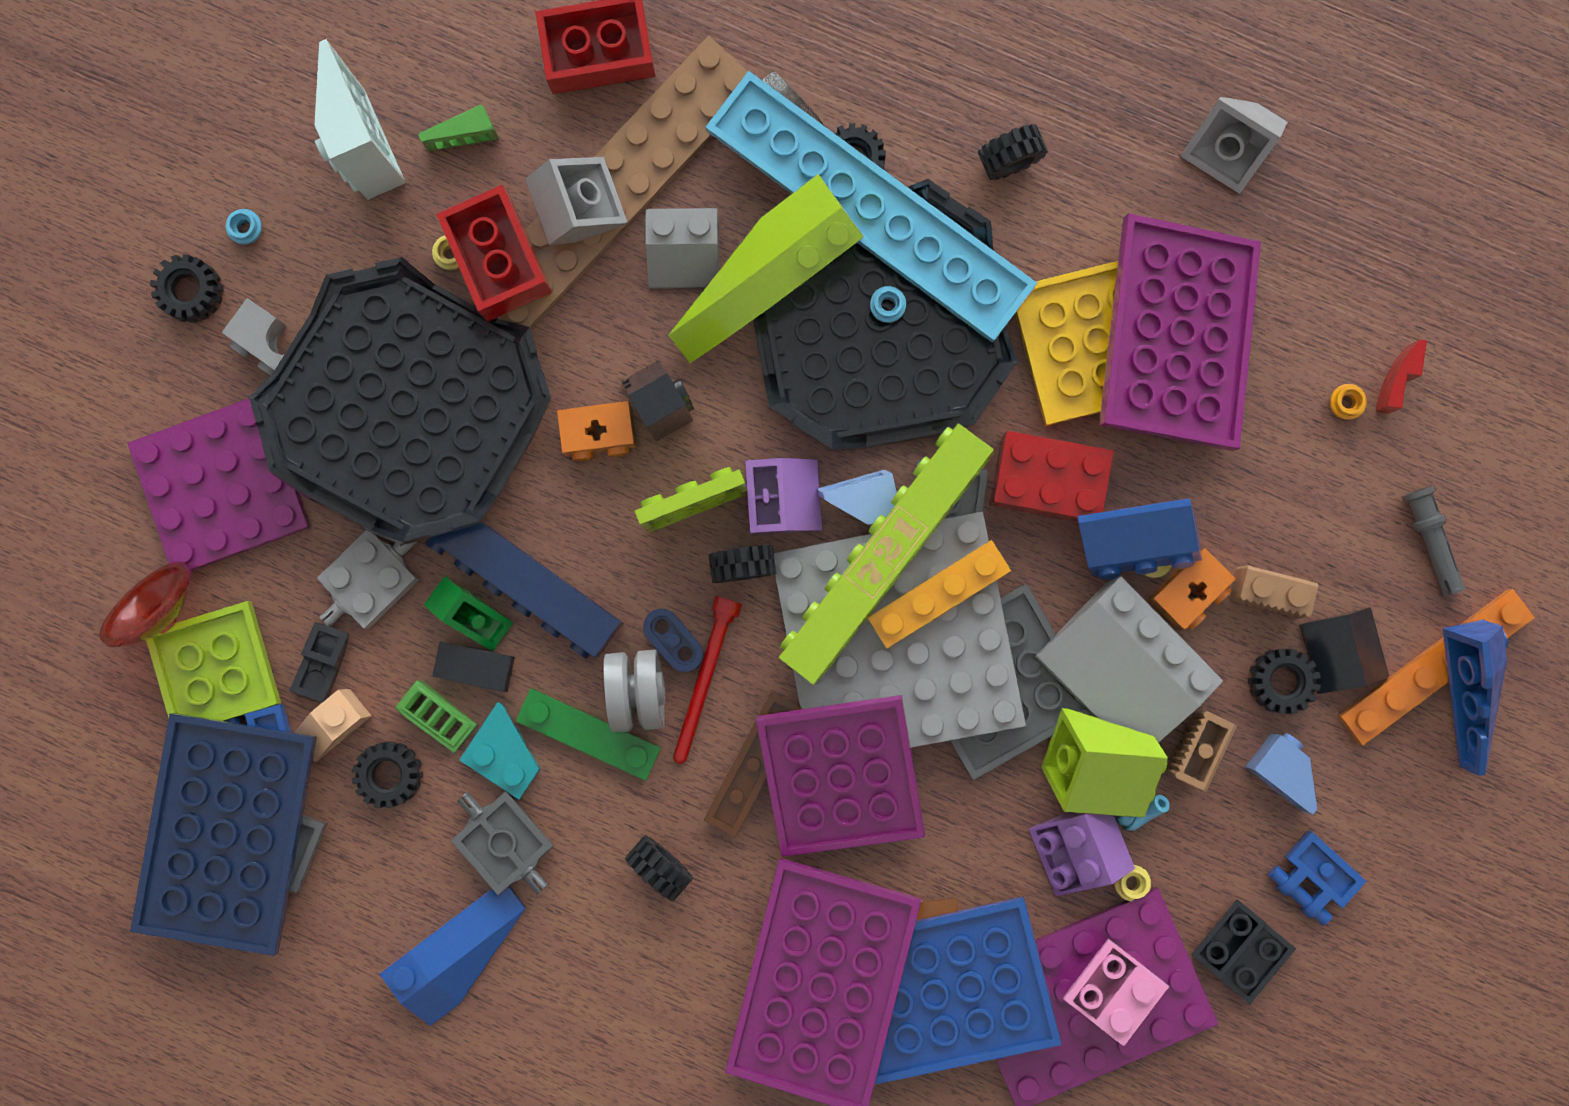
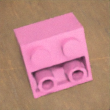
M1107 939L1063 999L1121 1045L1125 1046L1169 986L1130 954Z

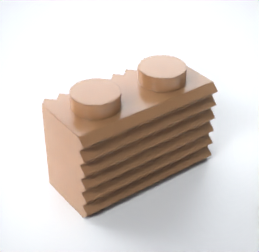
M1249 565L1237 568L1235 573L1236 579L1233 582L1230 594L1232 603L1238 602V604H1245L1253 608L1258 607L1260 610L1266 609V611H1273V613H1280V615H1287V617L1293 616L1294 619L1307 618L1312 615L1318 583Z
M1197 710L1193 712L1195 717L1190 718L1191 724L1187 725L1189 730L1184 731L1185 736L1181 738L1183 743L1178 744L1179 749L1175 750L1176 756L1172 757L1173 762L1169 763L1170 769L1166 770L1168 776L1197 790L1207 792L1237 725L1208 711Z

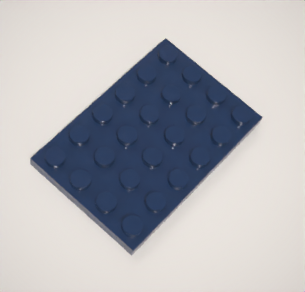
M178 713L169 714L130 932L271 956L279 953L317 736Z

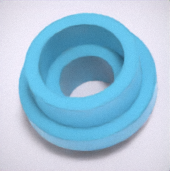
M239 209L231 213L227 218L226 232L234 242L248 245L260 237L262 222L253 211ZM246 222L250 223V229L246 233H241V225Z
M881 287L872 295L870 309L873 316L879 321L885 323L895 322L905 312L906 299L903 293L895 287ZM884 300H891L895 307L891 311H885L881 303Z

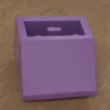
M774 458L745 461L751 536L822 531L821 503L817 488H819L817 460Z
M1067 812L1029 828L1055 896L1111 885L1135 869L1114 815Z

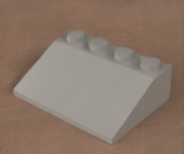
M1122 576L1106 582L1035 656L1093 717L1152 735L1158 742L1200 707L1223 682L1208 664Z

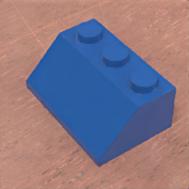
M1190 498L1078 516L1086 560L1093 577L1099 576V579L1103 580L1115 579L1121 576V572L1135 571L1136 574H1149L1157 571V567L1172 565V568L1182 569L1193 566L1194 561L1202 560L1197 522Z

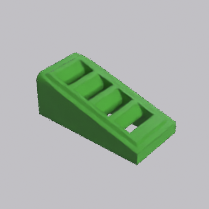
M483 105L476 106L418 135L428 151L499 139Z
M417 680L395 707L403 716L454 753H456L478 725L423 680ZM422 694L427 697L426 700L415 711L412 706ZM434 703L439 706L429 720L425 719L423 716ZM445 712H448L451 716L439 730L435 725ZM458 720L463 725L450 739L446 734Z

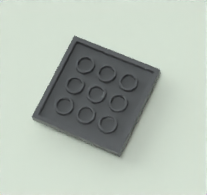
M1027 583L1000 598L1026 726L949 740L972 780L1051 737L1062 708L1090 715L1089 711L1035 657L1056 634Z

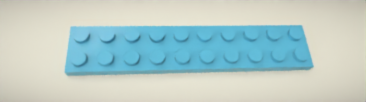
M750 71L746 73L705 127L706 132L790 194L819 174L862 232L864 237L857 242L859 245L992 343L1037 285L1036 281Z

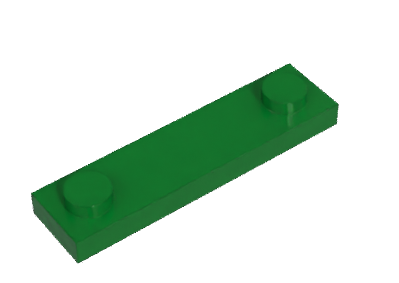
M530 688L516 718V722L645 781L662 748L630 732L611 733L608 722L534 688Z

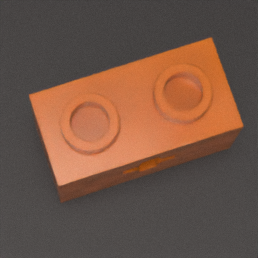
M629 401L557 410L562 453L566 457L572 456V461L594 459V453L607 452L608 457L624 456L629 454V449L637 448L632 406ZM596 425H600L603 430L607 431V433L600 435L599 441H596L592 435H589V433L595 432Z
M1206 548L1201 549V561H1194V565L1191 567L1177 569L1147 599L1176 630H1185L1187 627L1193 630L1207 616L1203 611L1212 602L1218 605L1232 591L1228 586L1236 578ZM1197 585L1199 589L1196 591V595L1199 598L1189 599L1187 596L1191 590L1188 586Z

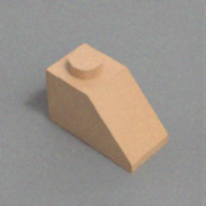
M339 689L315 708L294 733L317 736L313 761L317 762L372 716L350 689Z

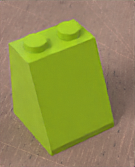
M1062 708L1041 768L1064 812L1145 817L1150 803L1155 798V790L1161 774L1166 770L1168 757L1152 735L1071 709Z

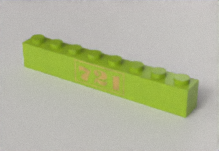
M959 423L953 430L949 427L945 429L935 443L939 449L931 459L927 456L922 459L913 472L917 478L911 486L907 488L903 485L891 500L894 508L888 516L885 517L881 514L875 520L868 531L872 536L865 546L859 543L846 559L850 565L842 575L838 572L834 574L824 588L828 594L822 602L818 604L814 601L802 616V619L806 622L799 632L796 633L792 630L781 643L780 648L784 651L779 658L813 685L818 684L994 455L993 448Z

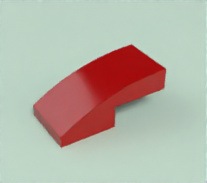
M1420 339L1408 345L1397 357L1382 385L1376 406L1377 412L1390 414L1402 409L1406 381L1409 382L1422 376L1427 340Z

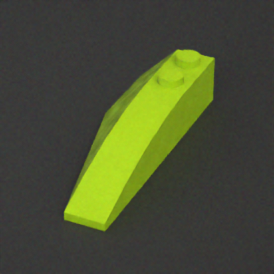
M819 174L758 220L746 238L739 244L731 257L669 333L668 336L689 363H692L747 325L864 237Z

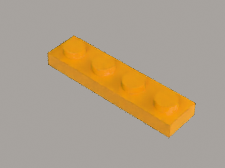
M990 540L868 617V620L886 649L1010 573L1011 569L993 541Z

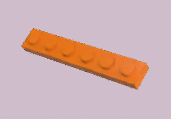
M1507 589L1461 624L1486 620L1503 626V631L1507 638H1509L1535 617L1514 589ZM1444 637L1337 715L1358 745H1365L1449 682Z

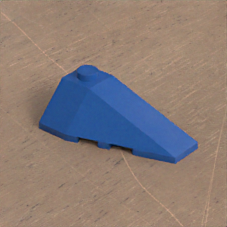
M1479 620L1442 628L1459 767L1477 776L1486 774L1507 665L1506 648L1508 646V639L1503 631V626L1486 620Z
M511 886L501 895H497L491 889L379 975L401 1005L431 1026L462 1002L526 907Z

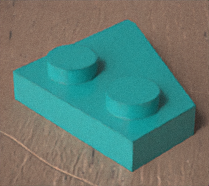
M502 702L496 703L460 758L461 762L517 799L523 797L541 769L533 753H530L527 748L526 741L521 732L515 727L507 713L505 704Z

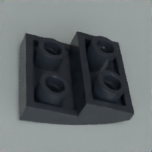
M1237 899L1191 955L1250 1005L1296 948Z

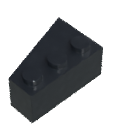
M659 361L622 381L628 396L656 442L693 421L689 412L695 408L680 379L672 382Z

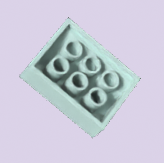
M327 39L320 41L314 124L320 138L315 140V143L324 161H329L335 172L339 171L344 182H349L354 192L360 191L369 200L405 184L406 181L365 89Z

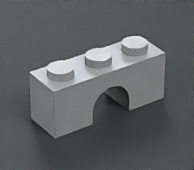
M247 298L222 331L224 335L232 340L228 346L246 358L250 353L261 360L257 366L270 376L284 356L280 355L277 349V340L286 324Z

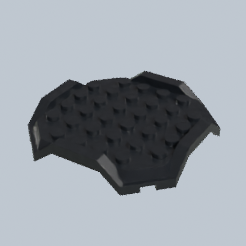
M930 179L908 186L910 190L994 251L992 225L989 219L971 207L967 208L950 197L949 192ZM855 243L799 287L753 319L769 409L832 452L867 449L941 435L947 427L953 430L958 423L964 428L972 427L1018 362L1008 334L1007 325L992 343L858 243ZM885 286L899 289L906 299L904 314L900 319L891 323L879 321L873 316L870 309L872 295L876 290ZM884 300L881 303L885 311H891L895 307L891 300Z
M403 257L375 263V267L353 271L352 268L325 275L307 320L273 374L249 396V400L258 426L267 465L273 476L309 500L363 529L405 545L479 525L498 500L530 445L551 402V396L538 360L530 327L498 318L487 322L477 311L476 306L437 286Z

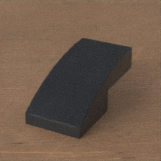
M317 622L314 623L301 653L303 657L302 663L289 690L292 694L320 704L329 698L346 651L349 633Z
M440 641L432 677L508 692L515 657Z

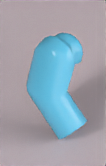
M1157 795L1153 802L1150 803L1145 817L1116 815V822L1123 825L1124 830L1135 831L1152 819L1167 812L1170 804L1165 796Z

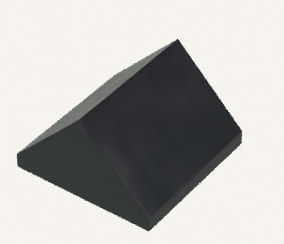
M1371 607L1300 624L1309 661H1314L1316 667L1313 669L1315 672L1320 673V678L1316 679V684L1321 685L1320 691H1317L1318 694L1368 686L1389 677Z

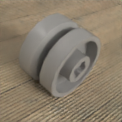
M658 650L638 651L634 659V674H632L630 659L625 652L605 654L604 690L611 733L627 732L633 729L635 725V708H637L639 722L644 730L664 728L665 683L663 672H661Z

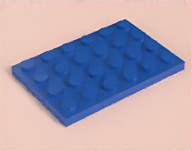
M1024 896L916 921L875 1085L1062 1045Z

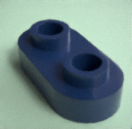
M656 609L647 615L643 625L644 633L674 669L681 672H689L696 669L703 660V648L681 620L667 609ZM660 620H665L669 624V629L664 634H660L656 630V624ZM683 647H688L692 651V657L688 661H683L679 657V651Z

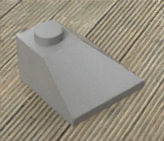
M1220 97L1181 154V157L1240 194L1278 142L1288 122L1258 103Z

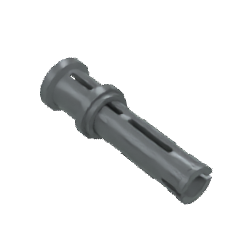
M1433 485L1407 493L1402 498L1403 501L1408 502L1415 520L1412 524L1413 529L1417 533L1421 532L1442 590V596H1447L1450 593L1455 594L1465 590L1466 586L1462 581L1443 525L1446 524L1445 514H1440L1433 494L1436 491Z

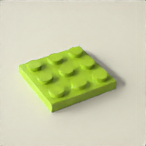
M727 467L710 474L712 480L698 485L696 481H691L675 488L677 494L664 499L659 494L641 501L642 508L634 510L639 524L651 533L748 495L740 469L732 472L731 467Z
M245 601L144 633L168 718L169 714L178 713L225 721L281 704L252 601Z

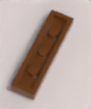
M771 692L759 715L801 710L803 708ZM756 722L704 818L705 822L733 837H736L767 778Z

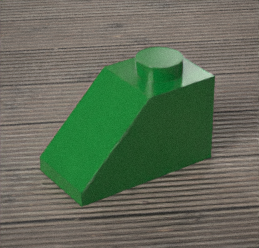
M445 575L424 603V606L443 623L491 651L495 650L514 623L474 593Z

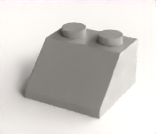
M604 157L549 159L525 178L549 245L577 243L628 223Z
M717 208L646 209V256L649 289H705L708 286L709 282L720 270L719 215Z

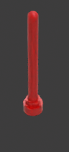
M715 595L711 609L714 610L713 618L716 619L673 755V760L677 764H684L687 761L728 625L733 623L735 617H739L742 603Z

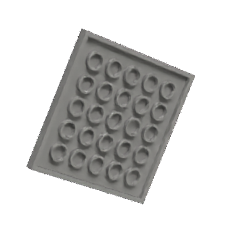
M983 511L944 519L872 614L989 542ZM872 534L774 553L777 573L775 577L786 635L792 630L796 633L799 632L806 622L802 619L806 610L814 601L818 604L822 602L828 594L824 588L835 573L838 572L842 575L850 565L846 561L849 554L859 543L865 546ZM997 581L886 649L867 619L816 685L810 683L793 669L799 703L803 709L902 695L911 748L1026 726Z

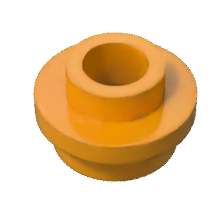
M1344 384L1332 392L1329 403L1332 412L1337 417L1351 420L1359 417L1364 412L1367 399L1360 387L1354 384ZM1344 396L1349 397L1352 401L1350 409L1345 408L1342 404Z

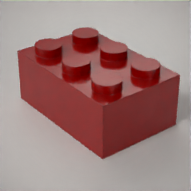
M598 0L535 11L546 81L552 94L656 77L642 0Z
M503 184L436 214L477 311L487 322L553 293L514 202Z
M1006 431L1001 438L989 505L1078 522V516L1103 512L1114 450Z

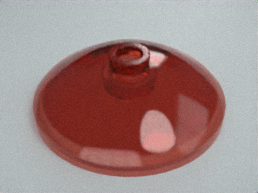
M173 562L160 567L143 578L109 612L99 632L100 640L108 647H126L144 642L159 633L163 634L170 630L176 623V617L185 605L191 587V570L183 562Z

